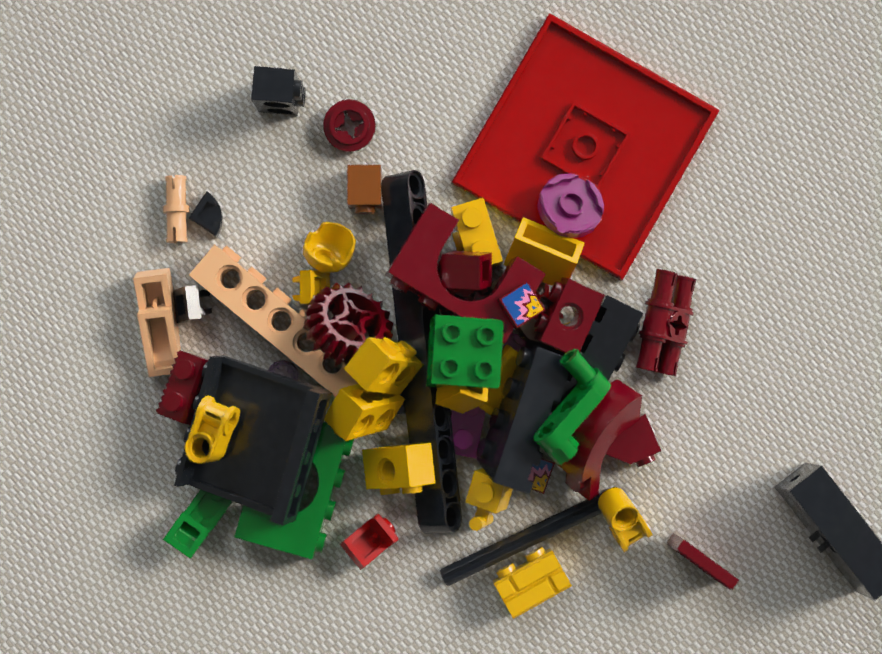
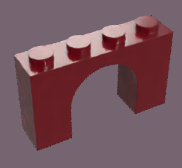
M430 202L385 274L386 277L391 279L389 285L404 294L408 290L420 297L418 302L434 312L439 308L447 313L448 316L502 320L504 323L502 344H505L514 327L497 300L526 281L529 282L534 292H536L546 274L517 256L511 259L495 288L486 298L479 301H464L454 297L441 284L437 272V262L442 248L459 220Z

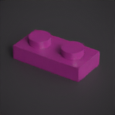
M476 407L463 414L452 410L451 421L455 455L477 458L476 451L480 442L486 413L480 407Z

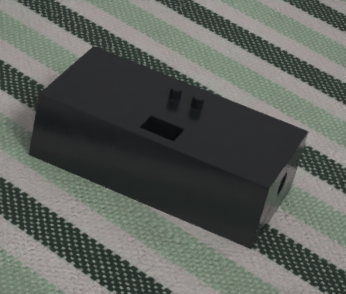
M804 463L775 486L776 490L811 533V536L808 537L811 542L815 540L820 545L817 547L820 553L825 551L857 593L872 600L878 599L882 595V542L823 466Z

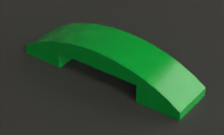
M200 489L163 540L191 559L224 516L233 501Z

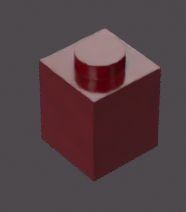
M451 251L443 253L442 259L438 264V275L442 279L443 287L481 290L492 286V252Z

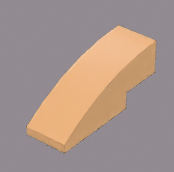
M170 268L137 272L133 281L139 307L137 316L149 377L169 375V371L173 370L172 365L176 363L174 358L178 357L176 352L181 350Z

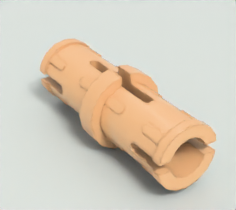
M172 175L165 176L166 205L163 206V213L167 216L166 243H178V241L180 243H187L186 214L190 213L189 206L186 205L187 178L182 175H175V178Z

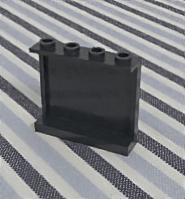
M225 355L210 356L202 370L203 383L200 393L197 394L193 402V411L195 412L191 425H189L185 432L184 443L188 439L195 420L196 409L201 400L207 395L214 397L215 402L229 408L231 406L238 407L240 409V417L231 435L226 453L220 460L194 463L187 457L184 448L183 455L175 467L177 477L174 486L190 485L271 515L270 521L282 526L296 521L332 392ZM205 439L202 448L204 453L207 455L209 453L210 446L208 441Z

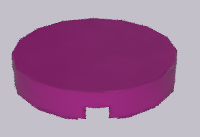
M572 173L559 174L550 179L539 194L537 207L540 218L551 231L563 237L579 238L593 232L604 212V202L601 193L588 179L584 181L578 178L579 175Z

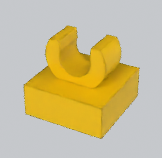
M316 270L300 271V276L292 278V282L300 283V295H292L293 300L300 301V304L310 305L309 303L313 296L317 295L321 289H324L325 286L330 288V273H321Z

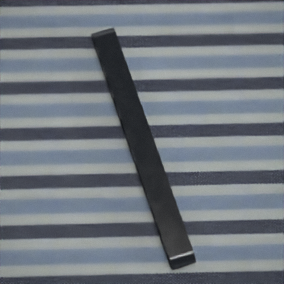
M417 170L385 176L381 183L389 265L394 261L427 206L425 182L421 173ZM392 287L398 342L402 340L411 345L417 352L415 356L423 363V366L403 390L409 444L431 443L435 484L423 485L422 492L415 493L418 525L421 531L427 534L456 532L461 527L462 511L451 412L449 408L435 404L437 388L426 387L430 319L435 315H440L439 308L434 312L418 302L420 297L408 290L404 294Z

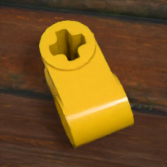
M205 396L196 409L195 420L185 443L187 457L194 463L214 462L223 458L233 430L238 423L240 409L235 406L229 408L215 402L214 397ZM205 439L208 441L210 446V450L207 455L204 453L202 448Z
M617 487L610 488L601 494L598 501L599 509L609 525L610 532L624 553L628 551V546L644 536L648 538L652 536V532L645 520L622 489Z

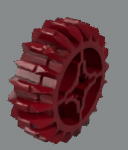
M336 282L331 288L325 286L317 295L313 296L309 303L310 305L305 311L304 317L306 320L304 321L303 328L308 331L306 340L315 342L313 351L321 350L324 353L323 360L329 357L334 359L335 367L342 362L347 365L365 342L366 331H368L369 337L377 339L385 337L392 341L393 334L391 331L394 323L388 320L390 311L382 310L383 301L376 302L373 299L374 292L366 294L363 292L362 285L353 289L350 282L343 287ZM329 311L333 314L332 320L328 319L327 312Z

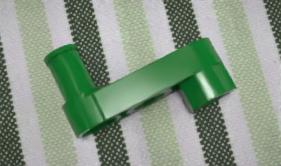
M578 349L568 351L560 360V364L577 381L576 387L539 427L534 435L535 442L557 465L570 460L577 453L579 443L573 438L572 434L602 401L611 387V383L599 369L592 368Z

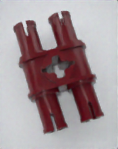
M656 269L651 298L645 301L647 308L642 331L638 333L642 341L636 368L671 376L677 375L681 349L685 348V345L688 343L685 340L690 317L694 314L692 312L693 309L690 307L697 279L677 275L678 273Z

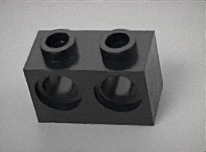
M254 66L251 100L258 112L298 116L299 107H304L306 88L303 87V81L299 80L295 69Z

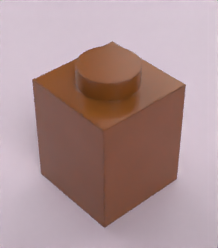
M347 165V205L349 209H355V214H375V209H382L381 165Z

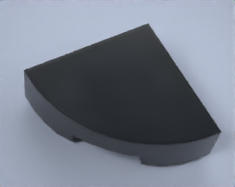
M206 191L189 216V219L218 237L223 224L222 210L218 201Z

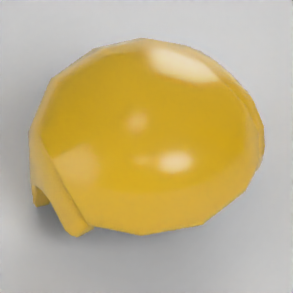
M323 222L315 232L312 233L310 231L307 234L303 245V256L311 267L321 273L339 272L351 262L355 251L356 239L351 230L342 224Z

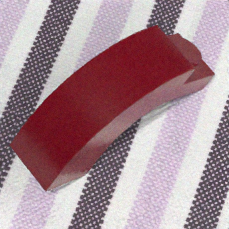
M618 379L611 382L610 390L603 397L602 401L572 434L573 438L579 443L577 453L570 460L557 465L566 471L565 483L573 491L578 492L589 501L599 494L601 465L607 450L622 432L640 421L642 395Z

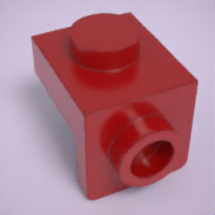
M376 514L342 541L340 545L361 570L388 547L397 542L399 538L395 534V528L388 519L382 518L380 514Z

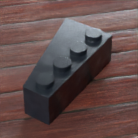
M606 295L583 343L580 354L592 368L599 369L609 381L613 371L618 372L625 359L626 354L623 352L628 342L634 340L640 328L638 323L643 312ZM570 373L560 403H553L551 409L553 412L577 385V381Z
M528 339L525 347L523 346L519 350L516 357L517 366L512 378L509 377L503 387L502 394L504 398L499 408H495L489 421L490 429L486 438L479 442L476 451V460L493 482L530 494L534 483L528 481L532 466H539L543 453L539 452L540 446L535 442L534 435L553 413L551 409L553 403L558 404L561 401L569 376L567 369L560 364L561 358L566 354L565 352Z

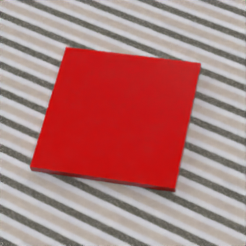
M549 13L451 184L478 199L484 198L486 204L521 223L524 217L546 226L540 218L537 207L539 194L546 183L559 174L572 173L579 175L578 178L584 181L588 179L597 187L602 195L604 212L593 232L584 237L574 239L584 242L580 254L582 259L622 281L720 110Z

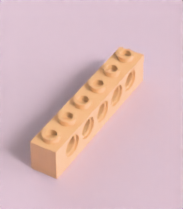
M214 244L189 274L190 277L325 389L332 392L335 397L340 388L358 384L344 369L346 365L343 362L340 371L331 374L325 369L324 353L321 350H312L311 352H303L299 346L300 338L308 333L303 328L304 321L306 320L304 317L305 310L302 308L299 313L288 305L292 299L277 287L273 292L263 284L267 278L251 266L248 271L237 263L241 257L227 245L220 249ZM230 271H237L240 276L238 285L231 289L226 288L224 276ZM255 292H262L265 296V304L262 308L253 310L249 305V298ZM280 313H288L291 318L289 328L284 331H278L274 326V319Z

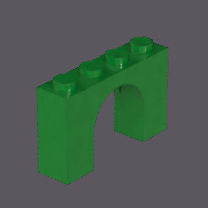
M324 421L312 461L319 477L318 491L312 503L305 509L298 511L296 521L283 526L271 522V515L243 505L234 537L311 560L316 552L322 553L327 537L326 533H322L325 520L331 521L336 501H332L331 497L334 487L341 488L345 469L340 468L343 455L350 456L354 439L345 441L336 435L333 428Z

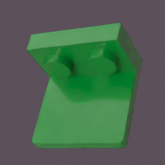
M435 315L430 319L426 387L440 388L444 385L490 389L499 388L503 321Z

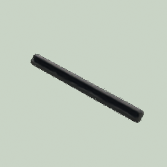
M602 493L590 501L587 499L442 568L440 574L444 583L450 586L601 514L598 501Z

